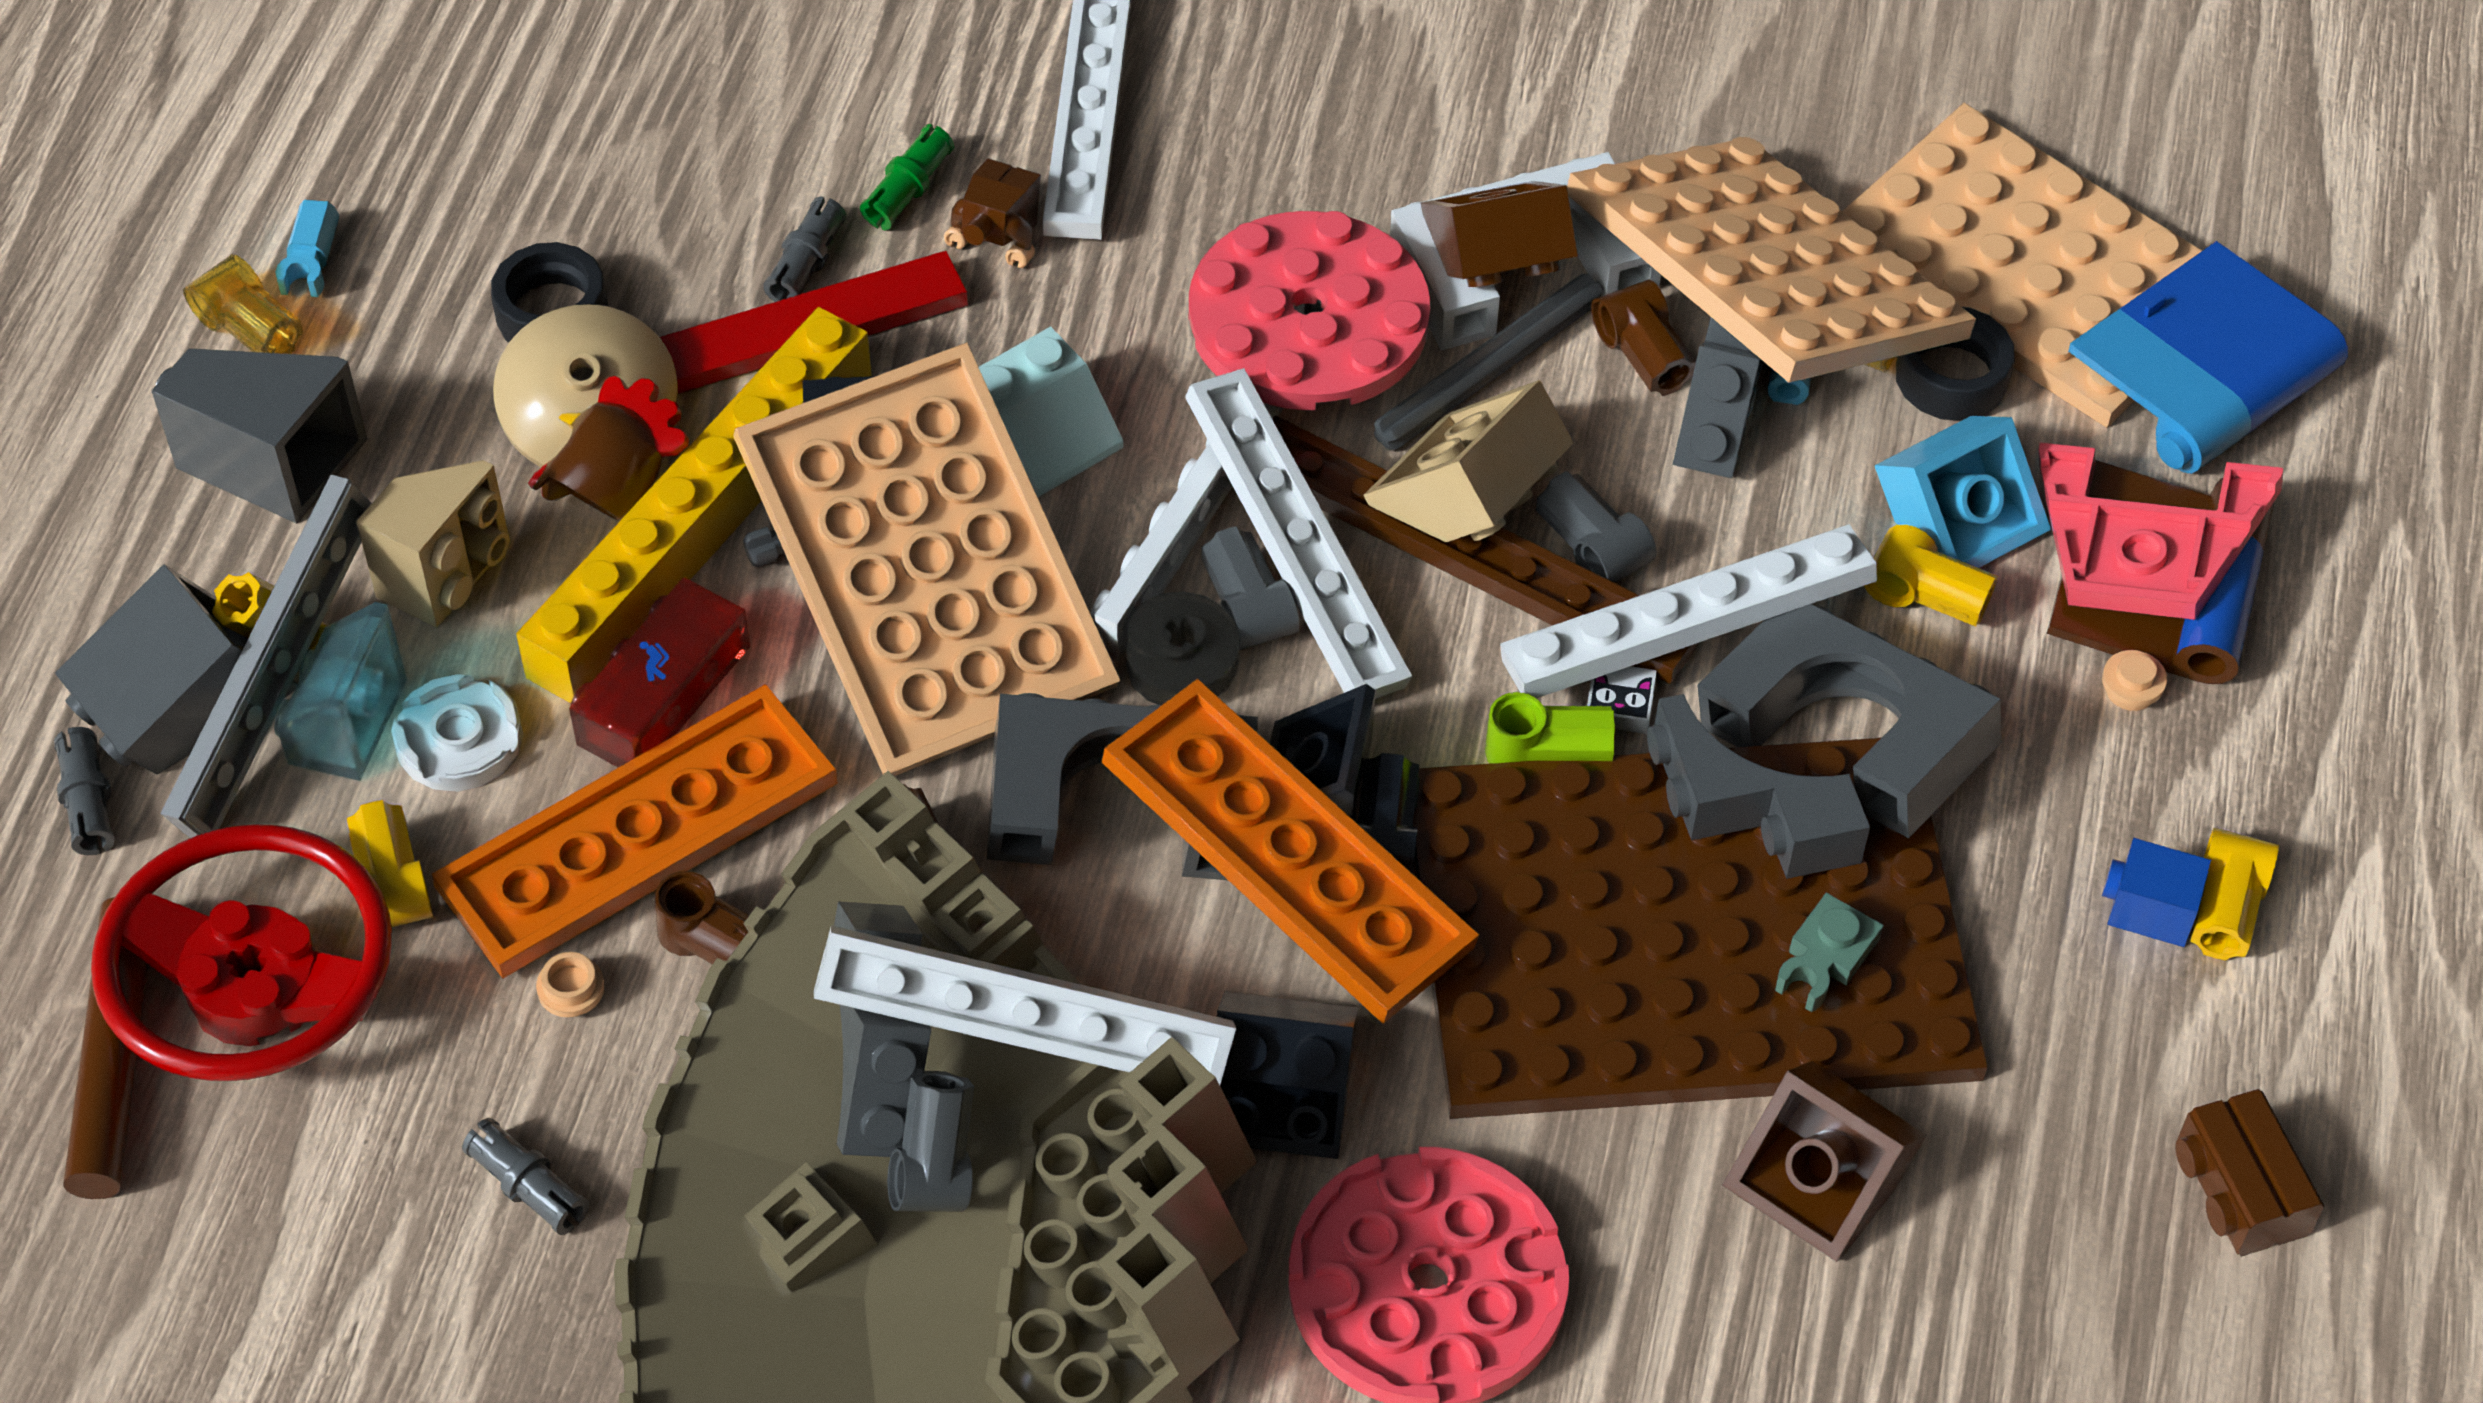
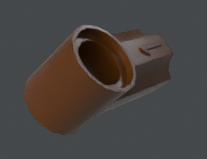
M1648 279L1593 300L1591 305L1592 318L1600 339L1610 349L1621 348L1650 392H1659L1661 396L1680 390L1688 379L1693 377L1696 360L1670 324L1665 297L1654 281Z
M679 871L670 874L660 882L655 891L657 937L661 945L670 953L679 956L697 955L710 964H713L717 958L726 962L748 933L743 923L749 915L715 896L711 882L701 874L692 871ZM682 911H692L697 913L689 917H680L678 915H675L676 913Z

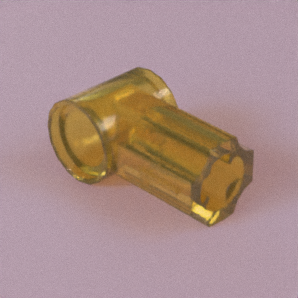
M231 254L183 289L187 304L201 323L215 332L223 327L252 352L291 354L295 350L298 339L303 334L300 319L264 290L257 274L238 255Z

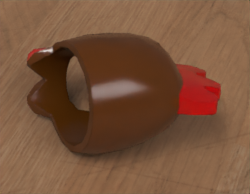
M617 376L608 377L599 392L597 403L589 406L582 413H563L559 416L561 421L572 428V434L559 453L532 475L528 485L534 490L541 488L542 496L549 501H557L571 494L619 522L653 486L663 457L676 456L688 447L690 441L688 435L681 429L674 428L682 415L679 405L667 398L657 401L659 387L651 379L641 378L628 388L621 378Z

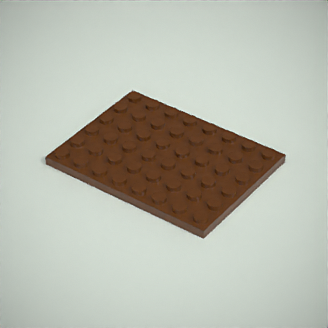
M1881 738L1733 747L1728 749L1748 761L1783 773L1813 777L1849 774L1854 785L1853 766ZM1650 753L1614 755L1613 761H1521L1419 768L1418 778H1420L1413 823V827H1418L1415 847L1417 879L1479 934L1475 948L1431 984L1450 1119L1767 1097L1774 1095L1788 1070L1810 1061H1814L1857 1090L1984 1080L1987 1063L1932 816L1910 838L1866 816L1870 825V831L1861 864L1786 879L1778 856H1770L1765 848L1761 826L1691 840L1683 817H1674L1670 810L1666 793L1668 776L1664 765H1656ZM1825 893H1828L1884 926L1880 940L1849 983L1844 985L1830 977L1823 1005L1816 1011L1810 1012L1805 1009L1808 994L1812 989L1808 983L1804 981L1792 982L1782 995L1775 991L1779 970L1783 963L1792 957H1796L1789 953L1793 936Z

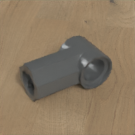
M1568 471L1561 473L1550 480L1546 489L1537 497L1536 511L1573 548L1577 565L1616 583L1655 559L1657 555L1656 545L1653 536L1644 522L1635 514L1629 512L1619 516L1579 474L1571 475Z
M1237 526L1216 532L1214 537L1202 546L1201 559L1221 599L1222 618L1233 647L1239 651L1298 633L1299 618L1291 591L1285 581L1274 580L1252 533L1241 531Z
M923 1071L921 1075L911 1077L902 1148L893 1150L888 1166V1196L894 1211L963 1212L967 1209L971 1198L973 1179L971 1160L966 1147L975 1088L968 1078L955 1076L946 1071Z

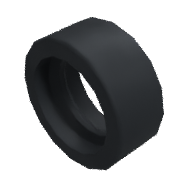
M560 242L536 243L517 250L500 263L491 280V299L496 323L504 339L510 342L523 327L541 316L524 312L515 304L529 290L544 284L562 283L580 289L585 294L575 305L590 304L608 307L604 274L595 258L579 247Z
M1962 307L1976 318L1970 339L1897 357L1896 382L1905 399L1921 412L1942 420L1962 421L1970 416H1985L1999 406L2008 390L2015 363L2014 343L2006 329L1990 315L1970 307ZM1939 347L1961 348L1979 357L1986 363L1990 372L1982 377L1970 380L1950 379L1935 373L1923 362L1920 355L1927 350Z

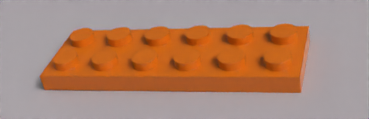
M1196 679L1104 748L1102 763L1382 1024L1475 948L1479 937L1475 930L1199 679Z
M764 684L431 874L435 889L502 979L655 891L660 882L668 875L679 871L691 870L837 785L836 768L769 687Z

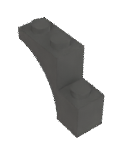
M1710 317L1705 342L1699 347L1672 465L1733 478L1763 360L1712 317Z
M1684 694L1659 699L1655 725L1647 729L1648 748L1653 762L1656 765H1664L1668 776L1666 793L1670 810L1674 817H1683L1691 840L1761 826L1765 848L1770 856H1778L1786 879L1861 864L1870 825L1849 774L1813 777L1793 775L1765 768L1739 756L1713 737L1697 719Z
M838 901L834 926L921 947L923 934L904 906ZM839 1005L843 1037V1083L836 1144L842 1155L891 1157L893 1150L902 1148L911 1077L919 1076L925 1070L931 1027L921 1023Z

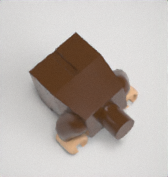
M987 158L974 172L964 198L958 200L952 208L951 227L944 234L945 243L952 247L957 242L956 248L962 249L967 243L980 245L983 241L1005 246L1014 241V244L1006 252L1005 259L1011 266L1018 261L1017 268L1023 269L1035 255L1032 239L1033 228L1037 224L1041 174L1019 167L1014 168L1012 165Z

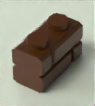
M2256 1089L2232 1096L2226 1102H2223V1100L2195 1107L2191 1112H2188L2175 1144L2179 1165L2188 1178H2198L2207 1196L2206 1213L2211 1227L2217 1235L2221 1237L2228 1236L2237 1255L2240 1254L2241 1257L2268 1249L2276 1243L2281 1245L2307 1237L2313 1232L2325 1205L2263 1091Z

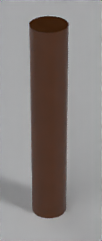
M114 897L105 900L101 904L98 928ZM122 946L119 957L120 983L130 1008L136 1017L142 1021L148 964ZM92 975L63 1186L67 1192L77 1197L106 1199L118 1194L121 1187L137 1055L123 1044L104 1020L93 991Z

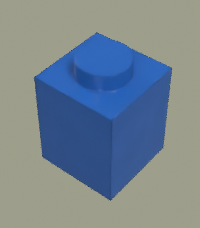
M2133 838L2125 862L2112 859L2105 881L2102 897L2114 900L2107 925L2185 947L2198 913L2211 860Z

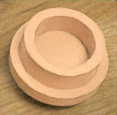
M2126 650L2118 652L2108 659L2102 673V683L2112 703L2125 710L2139 711L2149 707L2161 698L2167 685V674L2163 665L2150 654L2137 650Z
M564 952L553 956L546 962L537 978L536 989L539 1001L547 1011L560 1017H577L597 1006L604 994L605 984L602 971L595 962L577 952Z

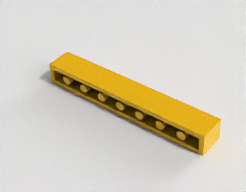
M817 307L516 633L526 679L574 706L579 704L762 501L733 437L735 428L802 404V380L872 376L867 331Z

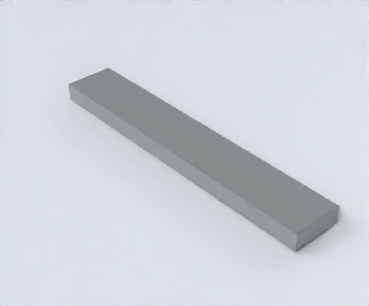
M330 475L160 813L189 838L220 828L361 544L356 521L372 503L350 479Z

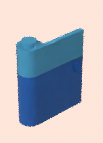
M2218 241L2070 343L2068 351L2158 417L2156 448L2160 458L2169 467L2191 474L2200 470L2343 366L2348 358V346L2339 328Z

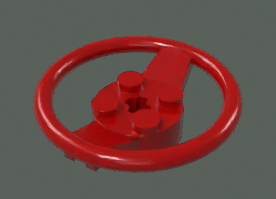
M260 824L232 826L206 832L176 844L145 864L126 882L108 906L100 922L92 950L91 975L97 1005L104 1020L123 1044L140 1058L160 1069L176 1075L206 1081H240L270 1076L298 1066L321 1054L342 1039L359 1021H363L383 985L390 963L392 950L390 912L382 891L369 871L344 848L322 836L293 827ZM256 850L283 852L300 856L330 871L354 896L359 906L365 929L362 961L315 951L308 927L297 918L277 907L255 904L244 905L239 901L228 900L216 905L210 912V915L207 916L153 893L178 873L200 862L221 855ZM124 946L174 984L180 986L188 1006L196 1016L202 1030L223 1043L249 1047L260 1045L259 1037L273 1035L288 1026L292 1033L300 1028L304 1022H319L290 1040L247 1053L212 1054L180 1047L153 1033L136 1017L130 1008L120 983L119 957L121 947Z

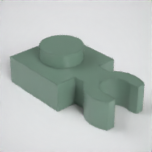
M1825 893L1793 936L1789 953L1796 957L1788 959L1781 966L1775 991L1782 995L1792 982L1804 981L1812 987L1808 994L1805 1009L1810 1012L1816 1011L1823 1005L1826 999L1830 977L1847 985L1880 940L1884 925L1832 895Z

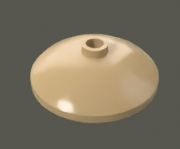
M590 304L572 305L552 310L523 327L512 338L501 355L496 368L493 386L494 403L500 425L512 445L528 460L542 467L559 453L572 434V428L561 421L559 416L563 413H582L589 406L597 403L599 392L608 377L617 376L621 378L628 388L641 378L651 379L659 387L657 401L667 398L677 403L678 385L672 358L662 340L650 327L624 311ZM583 367L589 368L594 372L589 379L583 381L572 377L575 370Z

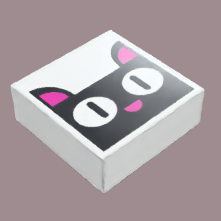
M1629 666L1592 679L1587 706H1611L1612 710H1614L1616 730L1647 734L1657 670Z

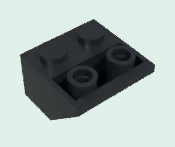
M1224 991L1217 1009V1017L1232 1020L1236 1031L1220 1087L1250 1148L1339 1159L1358 1013L1357 1007Z

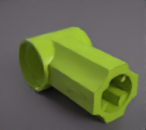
M1520 692L1506 693L1497 698L1490 708L1485 745L1487 761L1489 764L1521 761H1613L1614 710H1612L1611 706H1543L1537 698L1529 694Z

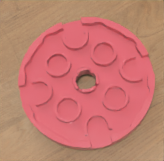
M1338 211L1284 212L1243 223L1218 240L1208 250L1198 264L1190 284L1188 320H1190V326L1195 338V348L1207 367L1216 376L1244 368L1262 402L1281 408L1315 410L1316 403L1331 402L1349 398L1351 405L1373 398L1391 388L1411 370L1424 348L1428 335L1430 295L1426 280L1417 262L1397 240L1385 232ZM1320 300L1323 311L1305 315L1295 310L1293 305L1297 307L1307 303L1316 304Z
M1419 1147L1418 1153L1397 1155L1380 1159L1379 1154L1365 1158L1337 1174L1321 1188L1302 1214L1294 1233L1289 1257L1288 1291L1296 1324L1310 1350L1324 1367L1352 1389L1383 1403H1481L1500 1395L1522 1381L1538 1366L1548 1353L1557 1337L1564 1317L1569 1288V1265H1566L1564 1251L1557 1235L1558 1226L1553 1216L1541 1199L1518 1177L1503 1167L1471 1153L1440 1147ZM1431 1264L1445 1272L1448 1283L1433 1289L1421 1288L1418 1291L1415 1289V1283L1411 1280L1409 1273L1417 1266Z

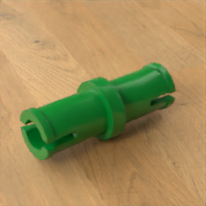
M932 124L925 125L902 156L893 157L885 168L886 176L859 207L862 216L869 224L877 229L881 225L882 230H889L912 198L922 197L930 186L929 177L955 148L954 141L945 130L938 126L934 129Z

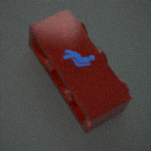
M683 577L668 595L660 596L653 603L648 612L647 619L631 638H624L616 645L610 656L609 663L592 682L584 683L575 693L569 712L576 745L610 764L620 767L675 736L751 647L746 610Z

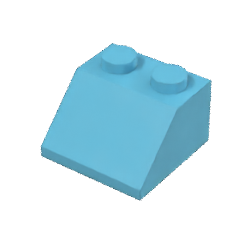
M1970 416L1874 465L1895 523L1897 525L1906 524L1919 528L1934 540L1938 547V552L1977 568L2051 530L2012 417Z

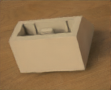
M484 460L396 477L356 521L376 598L436 628L452 610H457L464 605L473 585L490 566L497 565L503 559L510 543L495 468L493 464Z

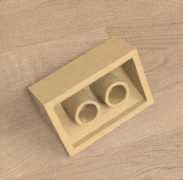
M1538 380L1445 414L1363 496L1369 506L1444 542H1449L1469 534L1474 541L1481 540L1494 534L1506 524L1503 516L1508 511L1517 508L1532 497L1533 493L1530 488L1535 483L1544 480L1558 470L1559 466L1556 461L1574 442L1543 384Z

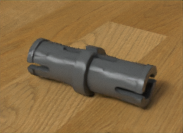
M822 196L816 197L810 204V208L798 229L791 231L782 243V248H784L783 254L770 276L763 283L766 295L774 302L783 300L787 291L790 292L787 298L800 295L813 272L820 271L829 258V254H826L828 246L839 228L844 224L847 215L844 208L835 200L829 198L827 205L821 212L820 210L825 203V198Z
M85 727L68 728L71 747H68L66 735L62 731L54 738V748L57 752L61 780L57 784V796L59 803L64 804V808L67 809L72 849L81 855H97L101 853L97 835L101 836L102 847L106 851L115 842L107 807V801L111 797L110 780L101 773L95 732Z
M486 1118L477 1123L478 1127L487 1134L484 1139L473 1129L469 1131L464 1139L462 1151L470 1158H474L501 1182L502 1193L513 1202H525L548 1222L559 1235H565L574 1229L573 1224L566 1219L568 1214L579 1224L588 1213L590 1201L583 1195H579L550 1170L551 1163L549 1159L541 1152L525 1149L504 1131L493 1118Z

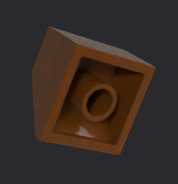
M1529 181L1421 202L1423 217L1447 276L1467 279L1468 287H1481L1503 282V271L1523 267L1525 276L1556 272L1561 270L1559 260L1578 257L1567 185Z
M1810 1061L1786 1072L1722 1186L1837 1262L1841 1260L1892 1195L1927 1135L1814 1061Z

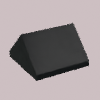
M1368 684L1275 721L1270 745L1354 821H1356L1360 802L1364 761L1369 758L1372 744L1376 690Z

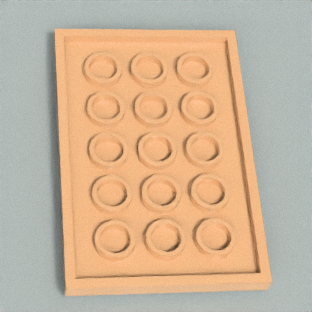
M1966 103L1959 106L1842 211L1858 225L1872 231L1877 236V240L1898 257L1911 262L1915 266L1916 271L1937 288L1951 294L1955 298V302L1961 307H1970L1995 319L2006 329L2014 343L2015 363L2013 368L2106 428L2135 400L2068 352L2070 343L2202 251Z
M1737 137L1728 142L1708 146H1692L1683 151L1663 155H1647L1643 159L1618 164H1602L1597 168L1570 173L1567 191L1568 196L1788 383L1970 339L1976 318L1957 304L1951 294L1937 288L1918 273L1911 262L1898 257L1878 241L1877 236L1872 231L1858 225L1839 210V206L1834 201L1819 194L1802 180L1798 172L1784 166L1769 154L1760 142L1754 139Z
M967 342L735 428L733 437L882 774L889 771L894 776H897L995 736L1000 693L1012 695L1035 693L1045 698L1083 701L1117 687L1120 678Z

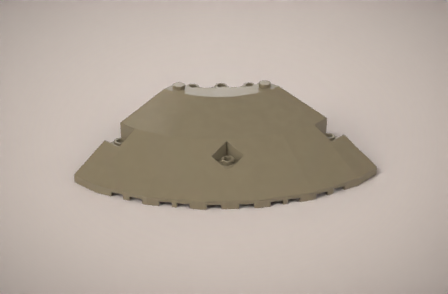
M887 771L811 833L781 873L786 883L765 910L756 906L743 923L748 933L726 962L717 958L709 968L695 1000L700 1011L688 1037L680 1035L674 1048L680 1057L668 1084L659 1083L646 1112L642 1129L648 1138L642 1168H634L625 1219L630 1224L624 1258L616 1259L614 1269L615 1304L622 1316L623 1340L617 1342V1354L624 1365L625 1389L624 1393L619 1394V1403H1191L1193 1398L1187 1386L1240 1340L1210 1284L1249 1250L1221 1194L1253 1167L1257 1160L1216 1077L1173 1037L1169 1038L1131 1072H1125L930 1026L931 1035L924 1071H946L955 1076L968 1078L975 1086L966 1147L972 1165V1193L969 1205L963 1212L894 1211L889 1202L887 1187L890 1157L842 1155L836 1144L843 1083V1037L839 1004L814 999V988L831 925L834 926L838 901L904 906L923 934L921 947L1081 984L1046 948L1034 926L1025 918L1021 909L980 871L974 858L934 821L927 806L893 774ZM984 923H987L978 932H975L979 926H981ZM808 1221L795 1233L791 1234L793 1228L796 1225H798L801 1222Z

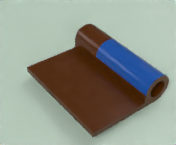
M2095 460L2096 464L2089 497L2214 511L2218 509L2223 478L2215 484L2209 496ZM2275 501L2196 620L2068 605L2061 574L2046 634L2112 655L2126 650L2142 651L2156 658L2163 665L2166 672L2196 682L2222 684L2232 680L2238 674Z

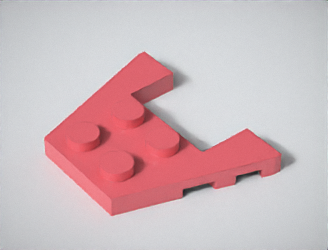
M2040 442L2038 449L2039 469L2068 605L2196 620L2282 491L2283 468L2226 462L2218 509L2215 511L2089 497L2096 464L2095 448Z

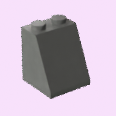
M189 348L173 367L166 369L160 375L156 386L151 390L176 469L296 524L320 497L330 475L337 476L368 440L349 363L339 357Z
M165 564L55 672L56 676L71 693L65 700L68 706L82 720L91 726L97 725L104 733V736L99 740L102 748L124 767H128L134 762L155 774L161 773L190 755L248 640L247 637L223 626L213 615L212 610L215 606L216 596ZM294 679L285 697L289 696L299 686Z

